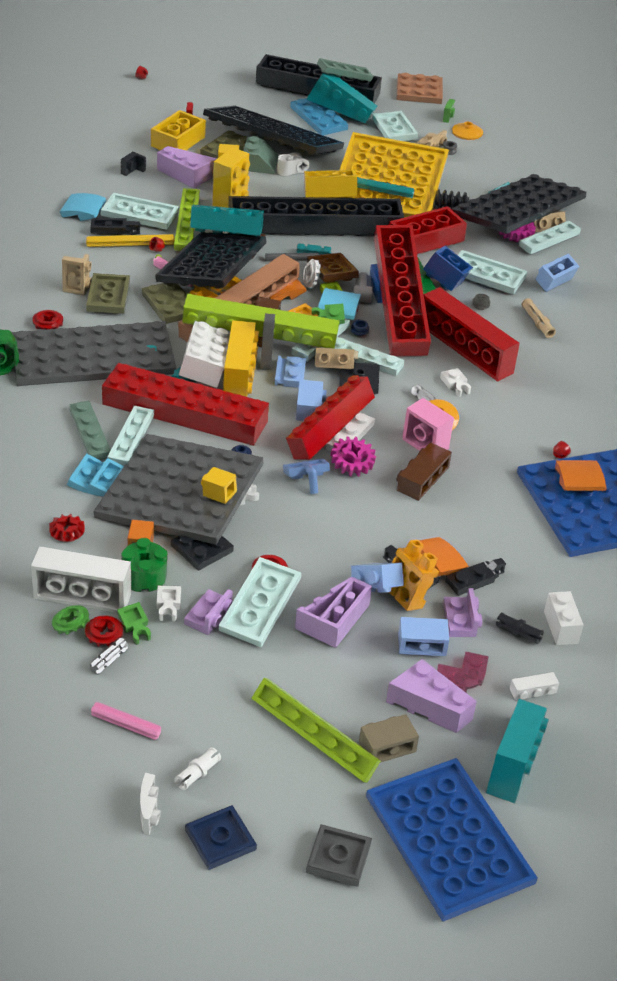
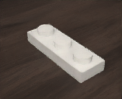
M359 412L326 444V449L331 451L334 443H338L340 438L346 441V436H349L351 440H354L356 436L359 441L374 426L375 419Z

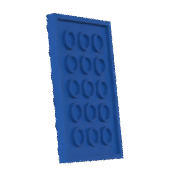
M457 758L367 790L366 798L442 922L537 883L538 877Z

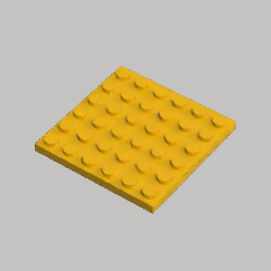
M353 132L340 170H355L357 177L414 188L413 198L358 187L357 197H353L400 199L405 218L432 210L449 150Z

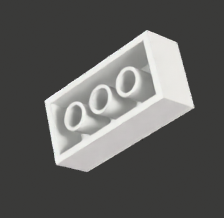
M195 321L188 339L179 375L217 388L225 366L230 333L223 328L217 329L205 322Z
M39 546L31 565L33 599L68 605H80L86 608L117 613V609L128 605L131 596L130 561Z

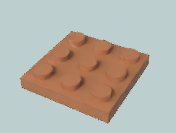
M398 73L397 100L442 104L443 77Z

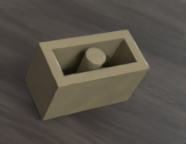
M407 714L362 726L360 729L359 745L381 762L415 753L417 751L419 735Z

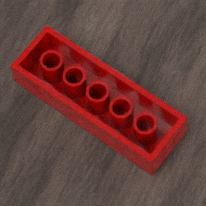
M440 287L424 294L429 332L497 382L514 374L520 345L517 340Z

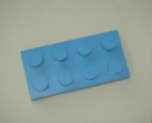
M307 98L297 99L290 103V108L318 134L328 135L348 130L349 124L329 108L309 101Z

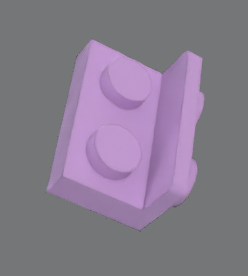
M468 588L467 597H444L443 607L445 618L448 619L449 637H476L478 627H482V615L478 614L479 599L475 597L473 588Z
M208 589L185 616L184 624L209 635L214 628L219 626L222 618L231 606L233 591L228 589L224 595Z

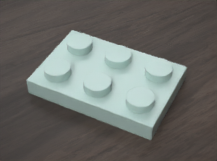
M402 111L374 113L372 115V120L385 138L399 141L418 139L417 131Z

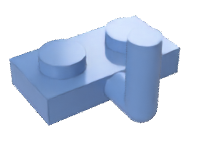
M323 458L283 464V472L288 477H291V479L303 478V475L308 474L310 494L318 493L317 476L323 475V472L330 471L329 462Z

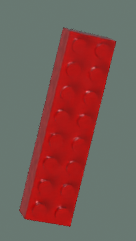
M376 225L374 244L390 355L428 356L431 339L413 225Z
M118 363L102 384V405L131 412L134 406L153 409L154 419L253 446L268 422V402L127 364Z

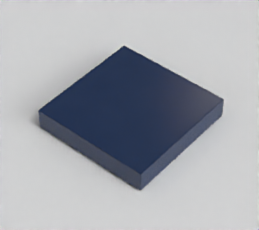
M233 805L185 824V831L208 870L257 850L255 840Z

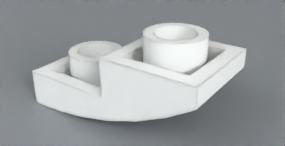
M149 773L144 775L140 793V817L142 830L145 835L150 834L153 825L157 826L161 811L157 809L159 787L155 786V775Z

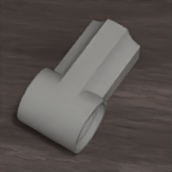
M361 272L359 278L355 279L353 293L361 294L360 302L371 303V277L367 272Z

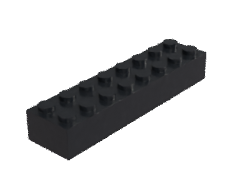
M265 54L256 67V84L263 87H274L278 90H289L292 93H304L309 96L323 72L318 64ZM346 76L339 77L375 104L380 95L382 77L374 76L371 81H360L356 78L349 79Z

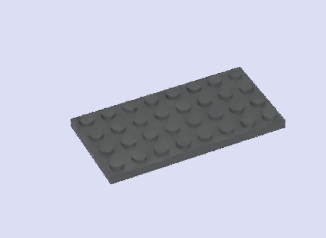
M165 321L12 332L17 341L19 362L17 366L15 365L17 386L104 380L108 378L118 363L164 375L174 374V370H176ZM147 345H154V346H156V347H157V351H155V350H156L155 348H149V347H147Z

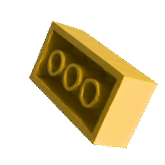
M232 320L224 366L223 391L248 397V394H252L259 331L255 330V322Z

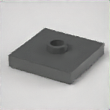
M321 824L306 867V873L358 887L372 838Z

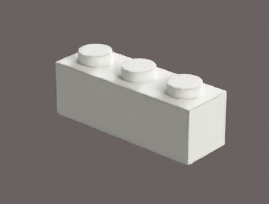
M554 672L516 678L511 681L510 691L514 700L552 695L557 693L559 682Z

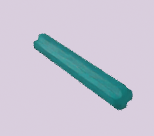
M357 177L358 188L413 198L414 188Z

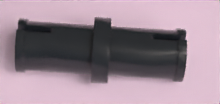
M503 612L497 617V620H500L496 621L497 627L512 632L515 637L519 638L521 636L535 644L541 642L543 637L540 635H544L543 630L526 624V621L523 619L517 620Z

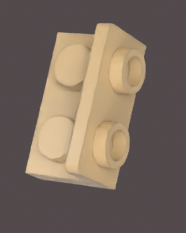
M443 130L438 134L428 133L417 141L416 144L441 148L443 143L447 141V131Z
M558 210L533 221L534 226H536L535 232H542L566 222L565 211Z
M85 254L82 259L69 256L62 258L63 292L85 295L87 289H90L92 278L89 277L92 262L89 261V254Z
M316 348L315 367L353 369L354 359H358V351L354 349Z

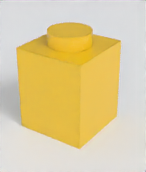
M213 467L202 477L203 496L226 504L237 492L236 475Z

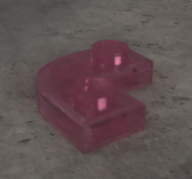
M465 651L462 669L438 664L437 671L467 693V689L475 688L478 685L482 686L489 656Z

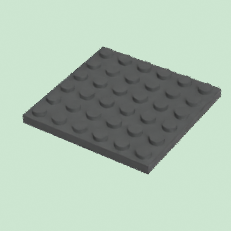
M146 434L132 454L128 464H125L94 509V518L125 525H131L132 520L154 522V531L175 536L183 535L193 538V540L217 545L263 466V457ZM213 467L236 475L237 492L226 504L203 496L202 477Z

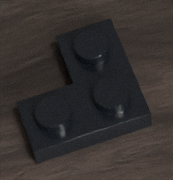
M183 535L171 540V546L198 571L234 551V545L223 536H221L217 545L207 542L202 543Z

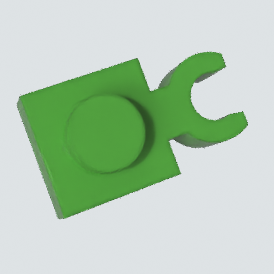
M449 99L445 105L443 122L449 123L451 117H454V99Z
M343 304L325 305L324 310L318 307L312 308V315L317 314L319 315L317 317L340 320L339 324H345Z
M140 602L117 609V615L125 632L133 631V642L136 645L139 644V635L141 634L145 635L148 641L151 640V631L146 627L148 625V618Z

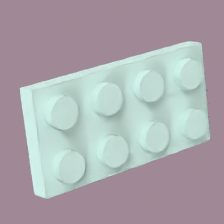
M113 193L101 209V216L127 218V221H140V224L143 226L167 230L178 214L179 206Z
M461 250L458 254L459 257L473 267L465 279L501 290L505 293L514 295L527 276V271L486 257Z
M259 557L220 622L219 631L262 647L299 583L301 572Z

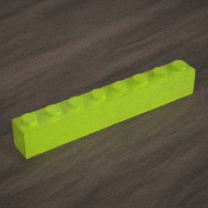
M187 294L182 323L194 325L195 321L205 322L211 327L231 331L232 320L255 322V330L259 331L260 337H263L265 313L275 314L274 339L335 349L340 320Z

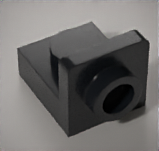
M133 151L121 159V174L127 176L134 170L145 172L146 157Z

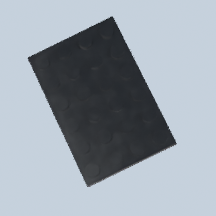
M200 232L155 275L156 282H163L164 284L176 283L181 286L197 285L198 287L212 286L216 289L224 288L267 243L266 236Z

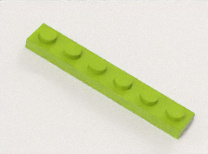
M183 188L174 250L181 251L194 239L195 228H190L192 205H199L200 189Z
M263 678L251 699L361 781L368 783L381 762L378 758L270 679Z

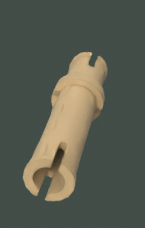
M530 298L524 299L521 305L533 319L537 329L541 330L546 338L553 337L556 334V330L550 324L549 318L541 313Z

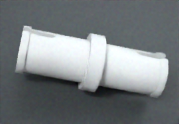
M211 747L198 759L195 758L190 761L189 766L179 775L175 776L174 781L176 785L185 779L178 787L181 790H186L198 778H204L207 775V771L221 760L220 753L211 758L217 752L215 748Z

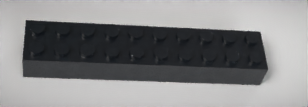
M229 196L228 208L264 211L262 233L353 234L357 236H375L376 225H389L390 221L404 218L400 199Z

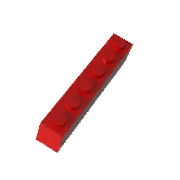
M354 375L349 377L344 385L338 387L332 396H329L321 406L317 407L310 416L304 419L303 423L292 430V433L286 437L293 459L310 460L375 398L368 376L359 377Z

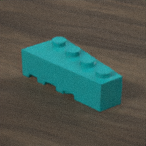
M322 73L307 97L309 101L363 123H366L378 107L335 74Z
M192 205L190 228H195L194 231L205 232L206 229L212 230L213 233H223L224 231L230 232V234L241 233L260 236L263 229L264 211Z
M522 699L518 700L496 753L486 794L512 803L516 802L525 774H530L549 719L545 718L546 707Z

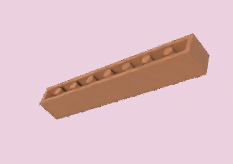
M282 254L215 299L253 305L257 303L259 297L269 298L299 278V262ZM182 320L179 321V337L188 342L193 325L182 323Z

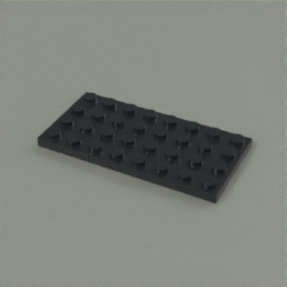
M236 105L205 108L203 115L209 117L208 119L211 121L219 120L222 121L223 125L236 126L237 130H248L250 134L255 136L262 135L266 140H277L280 145L287 146L288 144L292 146V149L299 151L303 149L309 155L315 156L316 154H323V152H336L344 147V142Z
M531 174L526 178H521L519 181L511 182L507 186H502L500 189L490 191L488 194L480 195L476 199H470L468 202L459 204V206L451 210L464 220L507 234L585 199L587 192L580 190L579 187H570L566 183H557L550 178H541L537 174Z

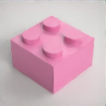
M422 398L407 407L402 440L419 451L430 442L448 450L454 417Z

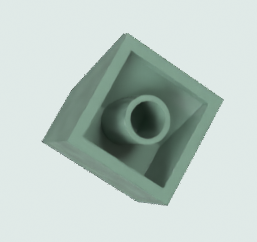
M256 136L247 137L243 151L249 153V171L275 174L279 156L277 152L264 139Z

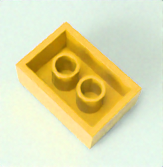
M178 110L151 128V147L162 150L170 146L186 151L205 138L206 120Z
M231 147L214 161L212 206L228 208L229 196H249V153Z
M304 171L305 197H357L356 171Z

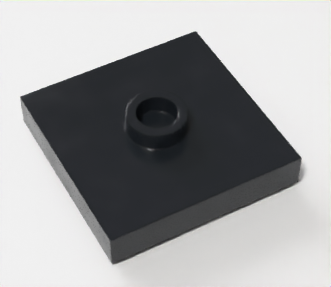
M354 362L353 369H340L339 387L344 385L351 376H368L373 393L378 394L380 365Z

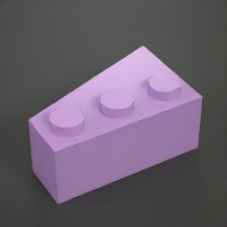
M168 146L157 152V170L192 188H196L213 178L214 161L217 158Z
M354 577L348 578L330 589V593L322 598L318 596L313 600L312 604L305 608L303 606L298 608L295 629L336 648L370 605L372 586Z
M423 659L389 683L386 699L388 704L394 705L396 703L406 707L407 712L412 714L417 712L429 717L428 721L455 733L473 720L477 702Z

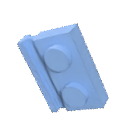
M278 356L274 385L283 384L285 387L299 388V380H304L306 358L287 356V359Z

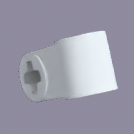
M299 152L278 156L277 174L281 176L304 173L309 168V161L303 159Z

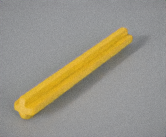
M173 234L87 236L86 245L87 247L149 246L153 237L161 238L165 245H174L175 237Z

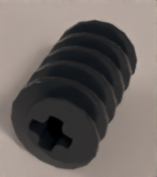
M437 189L434 208L435 206L438 209L442 208V206H448L452 209L459 206V204L468 202L469 197L467 192H464L461 197L460 191L454 196L452 190L447 195V190H444L441 194L440 189Z

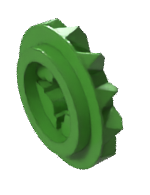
M80 605L66 607L53 617L52 626L58 634L65 633L68 635L70 632H77L79 628H85V623L89 622V612Z

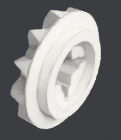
M311 259L304 268L303 282L306 288L313 289L317 285L319 274L321 273V266L318 260Z

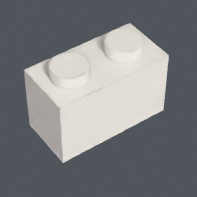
M571 591L548 593L544 613L556 646L579 644L584 625Z

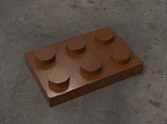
M341 252L307 256V263L311 259L319 261L321 266L319 277L326 283H334L336 280L351 281L352 278H359V271Z

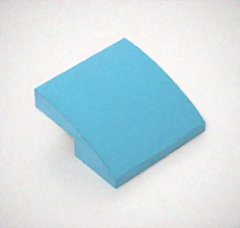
M71 194L60 210L62 218L78 215L80 221L96 218L107 200L105 197L95 194Z
M325 288L318 308L324 310L325 305L343 304L345 318L354 320L361 294Z
M86 453L69 478L67 486L88 494L104 496L124 466L109 458L102 462Z

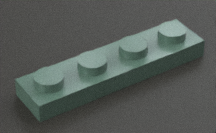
M319 58L317 62L321 71L325 74L331 73L339 77L356 78L360 81H371L374 77L366 67Z
M90 401L70 404V412L87 453L98 460L107 459L111 449Z

